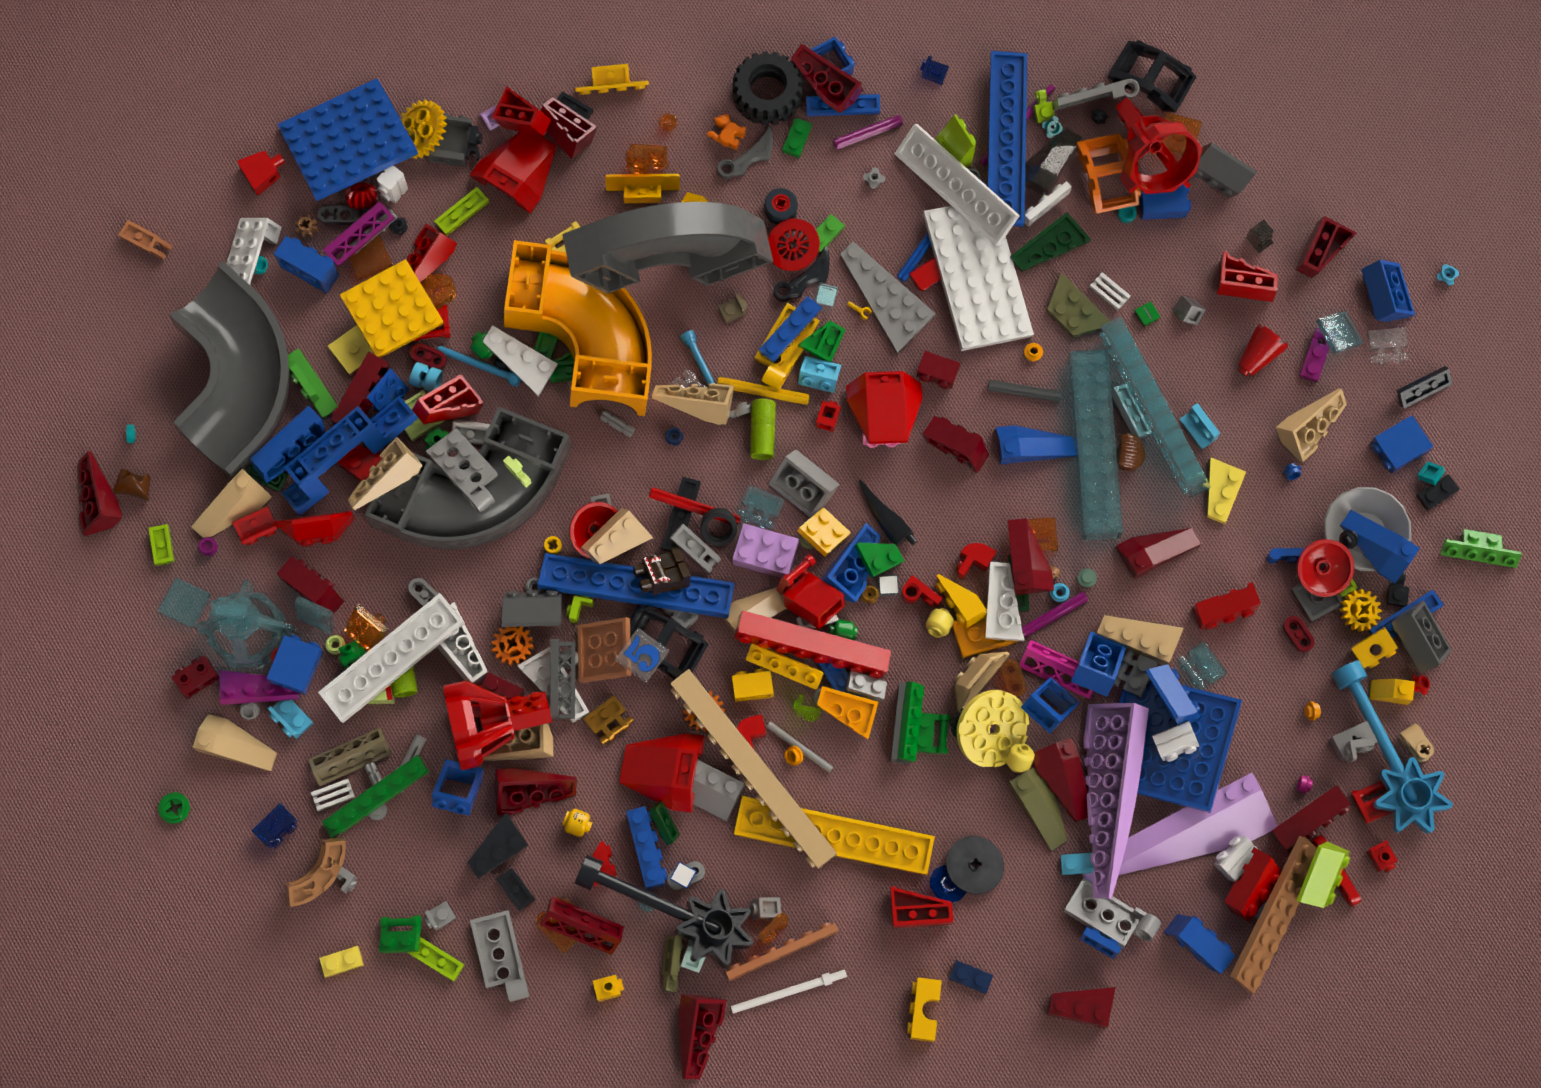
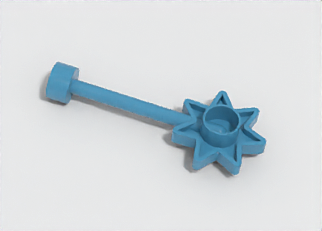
M1357 660L1337 669L1331 674L1339 690L1349 687L1392 770L1384 769L1379 773V778L1385 786L1387 793L1373 803L1374 808L1393 812V831L1395 833L1402 831L1411 822L1426 834L1431 833L1435 829L1433 813L1447 811L1453 806L1450 800L1437 792L1445 776L1444 772L1438 771L1423 775L1414 757H1410L1403 766L1360 681L1367 677L1361 662Z

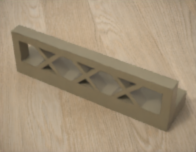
M379 727L308 760L319 786H322L369 763L385 758L392 753L385 740L383 731ZM380 736L379 738L371 741L372 738ZM358 744L360 745L359 747L352 749L354 746ZM323 761V763L315 766L316 763Z

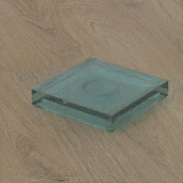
M1346 311L1329 315L1316 321L1333 354L1363 344Z
M176 577L158 612L188 627L194 628L211 594Z
M300 596L297 597L295 600L296 619L331 634L334 630L333 612Z

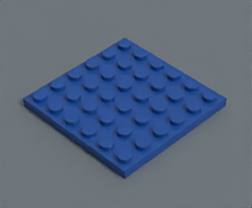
M378 78L277 124L316 201L418 154L413 141Z
M1149 682L1142 698L1123 690L1119 703H1136L1149 708L1137 794L1211 813L1242 700L1187 687L1190 695H1188L1191 702L1195 700L1201 709L1198 711L1200 718L1190 723L1199 747H1196L1197 750L1193 753L1185 754L1184 752L1179 754L1177 759L1167 762V760H1162L1152 736L1177 726L1176 722L1151 682Z

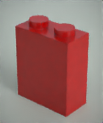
M810 572L803 578H800L795 585L787 589L783 594L784 607L817 629H820L845 607L844 594Z

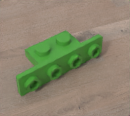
M296 349L288 355L289 369L292 372L290 376L295 384L300 383L302 386L300 391L305 399L310 398L322 418H325L332 414L333 410L338 406L300 349Z
M1467 529L1463 530L1462 542L1445 539L1441 549V555L1513 568L1518 566L1522 556L1519 551L1503 549L1502 535Z

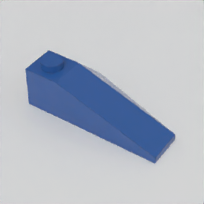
M1016 425L995 428L1000 464L1076 456L1073 437Z
M1353 510L1349 511L1340 524L1344 531L1352 530L1357 534L1359 539L1357 546L1363 552L1364 557L1368 558L1378 574L1393 584L1397 582L1420 549L1403 536Z
M865 523L821 577V580L843 593L844 600L855 603L867 585L868 572L854 545L857 543H878L880 535Z

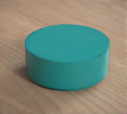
M1134 206L1118 209L1117 212L1118 219L1123 223H1131L1137 214Z
M127 424V443H135L136 427L134 424Z

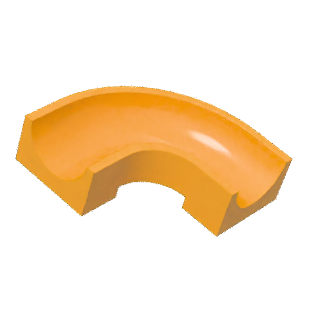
M514 240L504 307V327L549 333L558 337L569 348L574 360L570 407H577L580 403L589 400H609L628 405L637 412V415L645 416L652 367V351L648 328L635 300L625 288L607 294L572 278L567 254L551 250L552 245Z

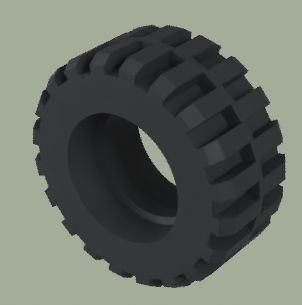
M762 51L760 55L754 53L751 59L746 57L743 60V65L739 64L736 68V73L733 76L734 103H736L739 112L743 111V116L746 119L752 118L753 123L757 124L759 121L762 122V125L768 126V123L771 122L773 125L778 124L779 120L784 122L788 120V115L793 116L796 113V108H799L803 93L801 72L796 68L792 60L788 61V57L784 54L781 57L779 52L774 51L773 54H768V51ZM773 77L783 83L785 91L775 99L764 100L756 97L751 92L750 87L759 78Z

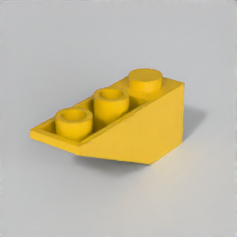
M940 574L936 575L935 586L940 594L943 593L945 595L948 607L955 610L956 618L960 624L963 623L968 628L986 618L987 609L975 593Z

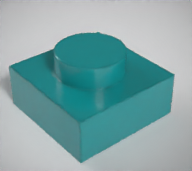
M1427 461L1417 474L1418 479L1436 485L1445 473V469L1440 465Z

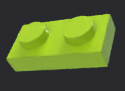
M169 525L149 527L155 566L175 562Z

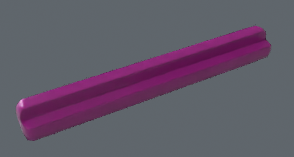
M901 115L888 118L834 139V145L836 149H840L903 125V119Z
M1081 592L1022 626L1024 638L1088 601L1086 594Z

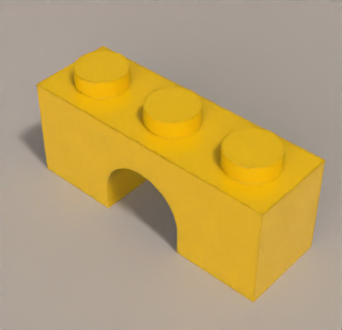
M918 977L917 982H913L912 994H915V1000L910 1002L909 1014H913L912 1022H908L907 1034H911L910 1039L928 1042L935 1041L937 1020L926 1018L922 1008L927 1002H939L942 980Z

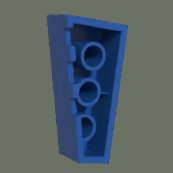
M310 406L306 407L250 458L253 469L266 483L286 471L284 466L326 433L322 419Z

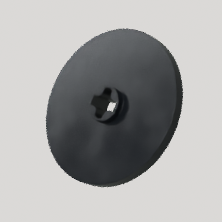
M968 836L958 840L948 851L946 871L951 882L961 891L975 895L984 894L994 889L1001 881L1004 873V861L999 849L991 841L978 836ZM973 861H975L976 864L979 865L976 870L974 869V866L970 865L973 863Z

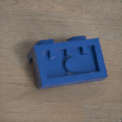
M1087 926L1079 938L1082 942L1112 959L1116 958L1122 948L1114 939H1107L1101 936L1098 930Z

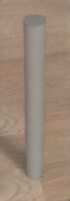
M769 722L766 727L789 745L799 747L803 755L828 773L831 772L833 769L831 764L774 723Z

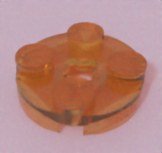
M429 274L421 284L436 309L442 308L443 304L447 302L450 304L457 293L453 279L445 274Z

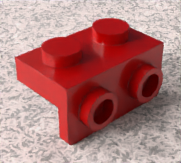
M268 506L232 522L242 545L247 543L248 546L258 541L257 538L261 536L266 538L275 534V530L278 529Z

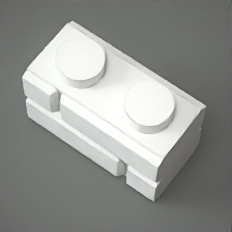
M392 166L385 169V173H381L377 178L378 190L381 192L380 196L385 201L397 203L401 195L408 190V186L403 172Z
M1189 721L1152 736L1162 760H1167V762L1177 759L1178 755L1184 752L1185 754L1193 753L1197 750L1196 747H1199Z
M1240 835L1234 837L1229 842L1230 846L1228 849L1221 851L1216 857L1217 861L1214 863V866L1228 880L1234 882L1244 873L1245 870L1242 869L1244 864H1249L1253 853H1251L1253 847L1257 848L1247 837Z

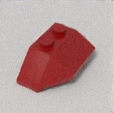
M352 511L278 520L275 521V525L278 527V530L298 545L310 547L313 546V543L331 544L332 541L338 540L354 521V515Z

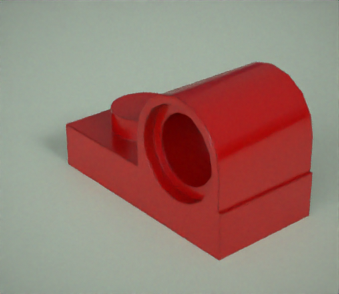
M912 575L902 589L903 601L907 604H914L923 597V601L928 606L938 608L943 598ZM912 589L916 592V595L909 597L906 591Z

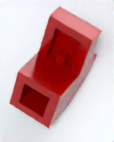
M972 543L965 546L959 556L964 560L961 559L956 567V570H958L957 577L963 580L972 564L986 572L997 551L982 543Z
M762 714L747 717L737 726V730L752 748V739L766 737Z

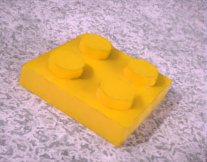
M824 507L799 527L797 531L824 557L851 534Z

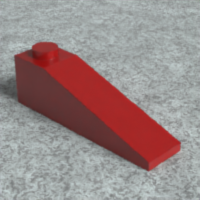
M427 223L415 239L414 245L416 247L413 254H409L406 259L419 282L444 263L454 253L457 245L456 242Z

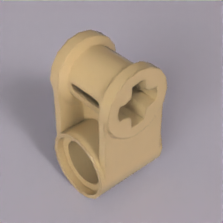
M1416 723L1398 734L1402 744L1418 762H1426L1433 755V745ZM1420 750H1421V751L1425 750V751H1426V754H1425V753L1421 754V753H1420Z

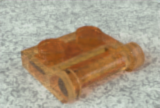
M1055 517L1027 519L1036 539H1051V542L1039 543L1041 549L1052 550V552L1058 551Z
M778 914L757 936V941L762 946L766 943L770 945L777 937L776 932L779 929L787 928V914Z

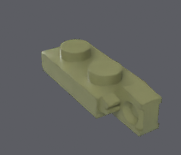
M672 935L666 937L661 976H664L663 991H677L679 983L677 976L680 970L679 959L683 948L682 936Z

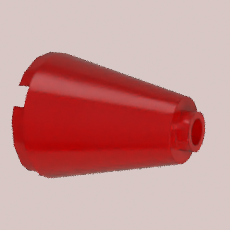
M1259 323L1239 360L1238 371L1245 377L1248 375L1254 376L1288 348L1287 343L1284 342L1282 345L1279 342L1281 338L1266 326L1262 328Z

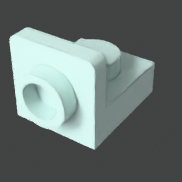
M689 939L680 966L699 973L705 957L696 962L690 960L694 941Z

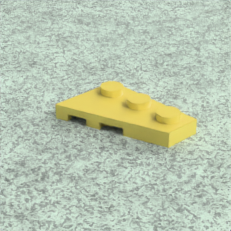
M1210 458L1207 517L1225 524L1246 471Z

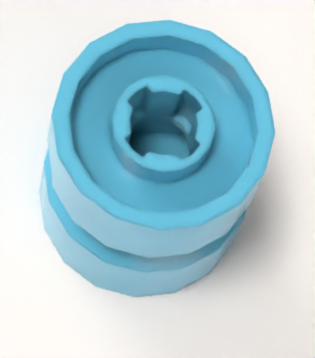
M417 362L412 369L409 385L417 388L423 386L425 391L431 392L440 386L443 370L434 367L429 369L428 365Z

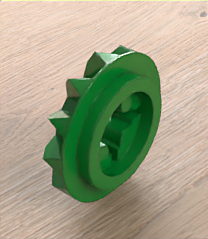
M177 792L165 795L158 806L160 817L165 822L171 824L181 823L188 817L191 810L188 799L183 794ZM172 802L176 806L180 805V807L177 809L178 815L175 814L173 811L168 812L170 811V809H172Z

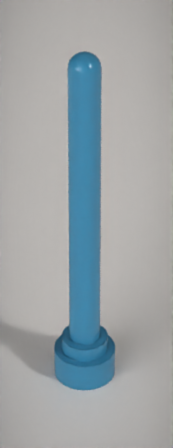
M693 330L683 333L680 336L681 341L686 346H689L709 387V384L715 382L696 345L697 337Z
M443 346L437 347V350L443 352L445 356L505 378L512 386L518 387L521 379L512 371L501 370Z

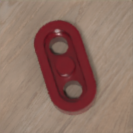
M415 344L410 350L413 361L428 365V368L434 367L442 370L447 364V359L443 352L425 344ZM422 352L424 353V355L422 357H418V353ZM435 360H441L439 364L434 363Z
M1288 617L1283 624L1284 632L1299 652L1306 653L1310 651L1315 644L1314 637L1299 617ZM1290 624L1295 625L1296 630L1290 629ZM1300 641H1306L1307 645L1302 646Z

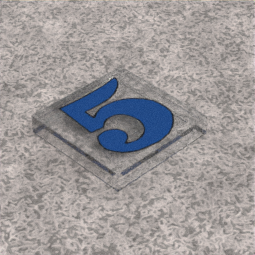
M638 628L615 660L644 682H647L669 653V650Z

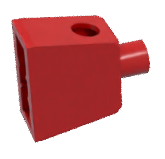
M261 151L240 159L237 163L258 196L280 178L276 168L285 164V161L280 153L270 159L266 151Z

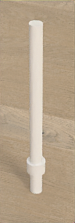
M844 969L832 974L828 972L822 974V977L731 1006L732 1012L734 1014L821 985H831L833 981L846 978V971Z

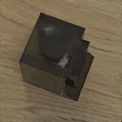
M1262 220L1249 230L1246 239L1258 253H1261L1273 244L1272 234L1274 230L1265 220Z

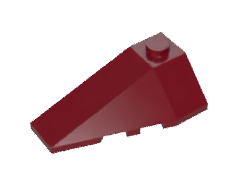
M1187 528L1132 537L1115 547L1132 577L1136 579L1200 546L1201 543L1193 529Z
M516 768L496 769L497 815H505V813L508 815L519 814L524 809L533 806L534 808L541 807L540 804L556 802L575 796L577 777Z

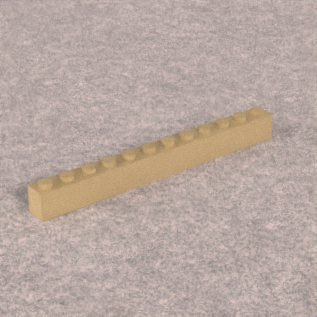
M688 669L671 682L672 689L670 691L677 699L681 698L684 701L682 706L689 714L693 713L697 719L694 721L701 730L705 728L708 731L707 737L713 745L717 743L721 747V750H719L725 760L729 758L733 762L731 767L737 775L742 774L745 777L744 783L750 791L754 789L757 792L758 796L756 798L761 805L764 806L766 804L769 807L770 811L768 813L775 822L777 820L783 825L781 830L787 837L790 835L795 840L793 845L799 852H805L808 856L805 859L812 868L816 866L819 869L837 855L835 850L693 673Z

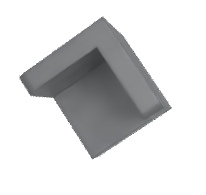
M1183 295L1180 296L1173 309V312L1183 322L1196 326L1206 311L1197 300Z

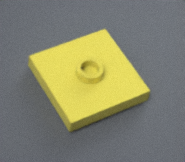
M357 325L328 345L330 351L350 376L358 371L368 351L373 353Z

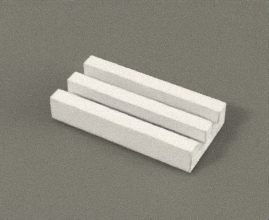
M1103 272L1089 287L1117 311L1131 296ZM1096 285H1100L1104 290H1106L1107 293H1109L1111 296L1117 299L1120 303L1118 304L1117 302H1115Z
M349 779L311 792L318 812L355 798ZM347 785L346 788H343L341 790L335 791L333 793L327 794L319 798L317 797L318 795L324 794L326 792ZM349 791V795L322 805L319 803Z

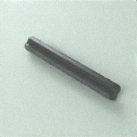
M989 380L987 387L988 391L1060 402L1062 399V392L1058 390Z

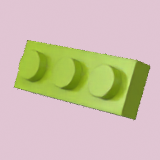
M476 187L434 220V223L445 236H448L490 203L489 199Z
M421 937L418 952H407L455 982L465 966L462 962Z

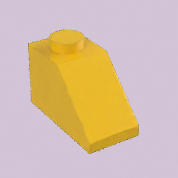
M1401 679L1371 680L1369 699L1408 705L1413 701L1415 681Z

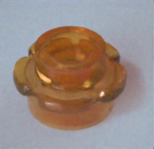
M670 113L664 114L659 120V124L666 131H672L677 126L676 116L670 115Z

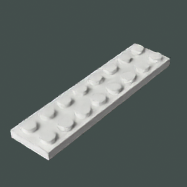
M918 124L912 126L894 154L995 246H999L1020 215Z
M439 593L318 693L338 719L344 723L465 623L442 594Z

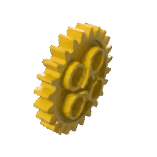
M425 99L423 102L418 100L417 105L412 103L411 109L406 107V114L401 113L403 118L400 120L418 151V154L413 156L414 159L418 157L422 159L424 154L429 156L430 150L434 152V146H440L438 141L444 139L441 134L446 133L443 129L447 125L444 122L447 118L443 115L444 111L436 103Z

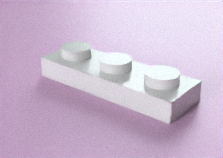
M1067 181L1063 185L1058 184L1052 190V194L1043 196L1037 206H1031L1027 209L1024 223L1028 227L1069 195L1072 186Z

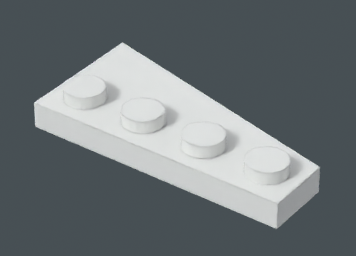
M493 325L483 340V343L539 397L558 364Z
M990 562L985 639L1024 642L1010 563Z
M551 647L517 665L542 692L546 693L549 699ZM562 667L560 669V674L564 678H566L568 674ZM567 683L560 688V693L564 697L571 692V687ZM576 688L575 719H569L572 723L590 714ZM565 702L560 707V710L563 714H571V706Z

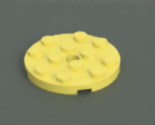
M989 690L975 696L963 709L957 724V741L963 755L981 767H999L1006 764L1011 747L1015 744H1025L1028 737L1026 732L1027 725H1029V716L1021 708L1023 703L1016 696L1002 690ZM996 724L995 732L990 734V725Z

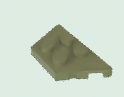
M1062 273L1047 312L1072 338L1081 336L1083 333L1095 332L1098 329L1110 328L1112 323Z

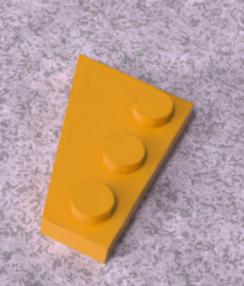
M822 686L817 707L868 740L879 702Z

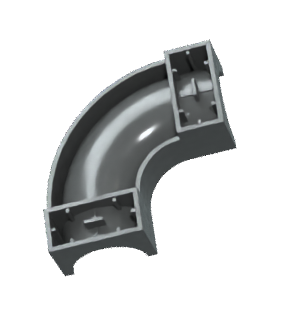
M680 202L649 206L612 215L562 234L571 277L607 294L640 282L638 271L655 266H686L689 268L692 279L709 286L773 262L764 220L740 207L723 203Z
M222 261L218 265L214 277L203 291L187 306L178 311L174 310L170 314L173 325L200 350H203L210 360V377L206 387L176 418L173 424L185 439L232 480L241 469L244 470L251 463L250 458L268 442L277 428L287 402L290 370L284 336L272 310L251 285Z
M498 406L483 439L484 445L479 451L482 457L498 474L496 478L484 486L495 500L492 505L480 514L477 513L465 499L462 492L436 464H433L432 460L413 453L422 464L419 473L410 480L372 500L365 513V517L372 528L404 541L434 549H465L495 541L524 524L546 501L572 449L569 434ZM510 456L513 460L516 458L523 466L521 468L522 471L532 482L527 488L505 467L503 460L506 457ZM464 463L460 466V469L465 470L469 468L470 464ZM475 476L471 481L479 482L482 477Z

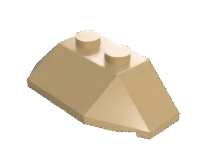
M1008 652L979 654L977 658L973 657L966 665L968 669L965 673L961 671L954 680L956 681L954 690L956 707L959 713H961L960 709L965 708L975 696L980 694L1007 661L1010 655Z

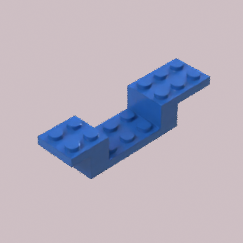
M400 396L371 419L357 406L284 466L295 482L282 492L283 496L296 513L301 516L330 492L318 478L321 474L341 460L344 455L354 449L361 441L365 443L373 454H376L403 430L412 425L418 417Z

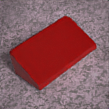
M936 257L909 273L917 290L924 291L941 280Z

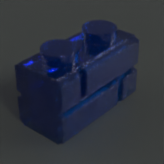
M279 803L252 832L269 849L272 847L277 848L283 842L282 838L287 833L291 834L298 827L296 824L299 821Z

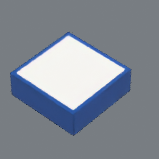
M679 862L670 880L688 889L697 871Z

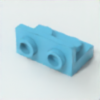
M805 356L798 384L834 393L841 365Z
M1198 403L1191 407L1189 413L1180 418V422L1200 449H1204L1216 441L1220 435L1218 429Z
M282 700L275 706L268 708L271 712L269 714L270 718L276 724L279 721L284 726L282 730L289 738L293 735L297 739L314 724L292 700Z

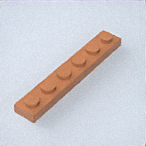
M825 923L819 926V931L812 933V930L803 933L801 935L802 938L794 941V939H790L784 942L783 947L779 949L772 947L764 951L765 955L759 958L757 955L746 959L747 963L741 966L737 963L728 967L729 971L726 972L729 982L838 933L836 924Z

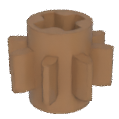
M309 214L307 217L300 216L299 221L295 222L296 227H298L295 231L297 234L301 233L303 239L309 236L313 238L314 232H318L315 226L317 221L316 219L311 221Z

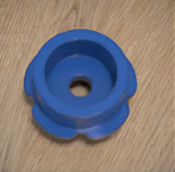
M1295 463L1287 465L1283 471L1287 480L1299 478L1301 476V466H1297Z

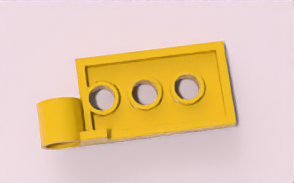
M788 303L786 304L763 344L791 315L796 307ZM814 318L780 355L781 361L774 364L759 353V351L757 352L755 360L768 367L762 378L763 383L778 391L781 389L803 352V349L798 347V344L815 332L820 320Z

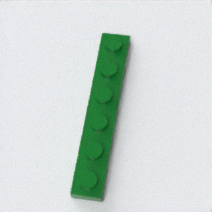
M416 755L322 821L331 838L338 837L429 773V770L421 757Z

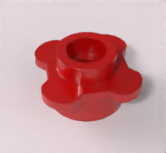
M1417 674L1412 675V680L1415 681L1414 691L1426 695L1428 693L1427 690L1430 688L1429 679L1424 675L1419 677Z

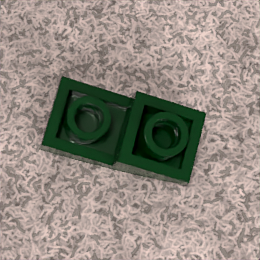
M252 463L246 472L257 483L277 492L280 491L288 477L287 474L281 473L266 483L253 469Z

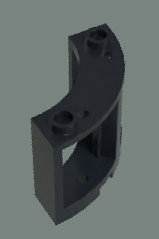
M1140 40L1127 42L1108 74L1113 83L1126 79L1136 80L1139 84V90L1148 94L1147 99L1151 100L1165 112H1177L1197 78L1190 66ZM1138 56L1154 60L1144 79L1128 74ZM1163 66L1169 68L1179 77L1169 96L1153 85ZM1125 85V89H1129L1132 91V88L1129 85Z
M637 605L630 617V645L637 634L640 638L650 619L664 625L653 645L659 650L660 655L674 631L692 642L678 668L662 658L659 659L656 668L674 680L688 669L693 673L709 645L703 640L704 636L696 631L691 632L673 620L657 613L649 605L646 607ZM640 655L639 659L651 662V658L648 655Z

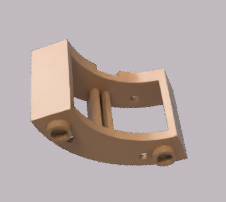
M342 838L321 840L320 853L311 870L295 881L284 883L285 900L288 906L293 907L305 904L315 899L332 885L343 865L346 840Z

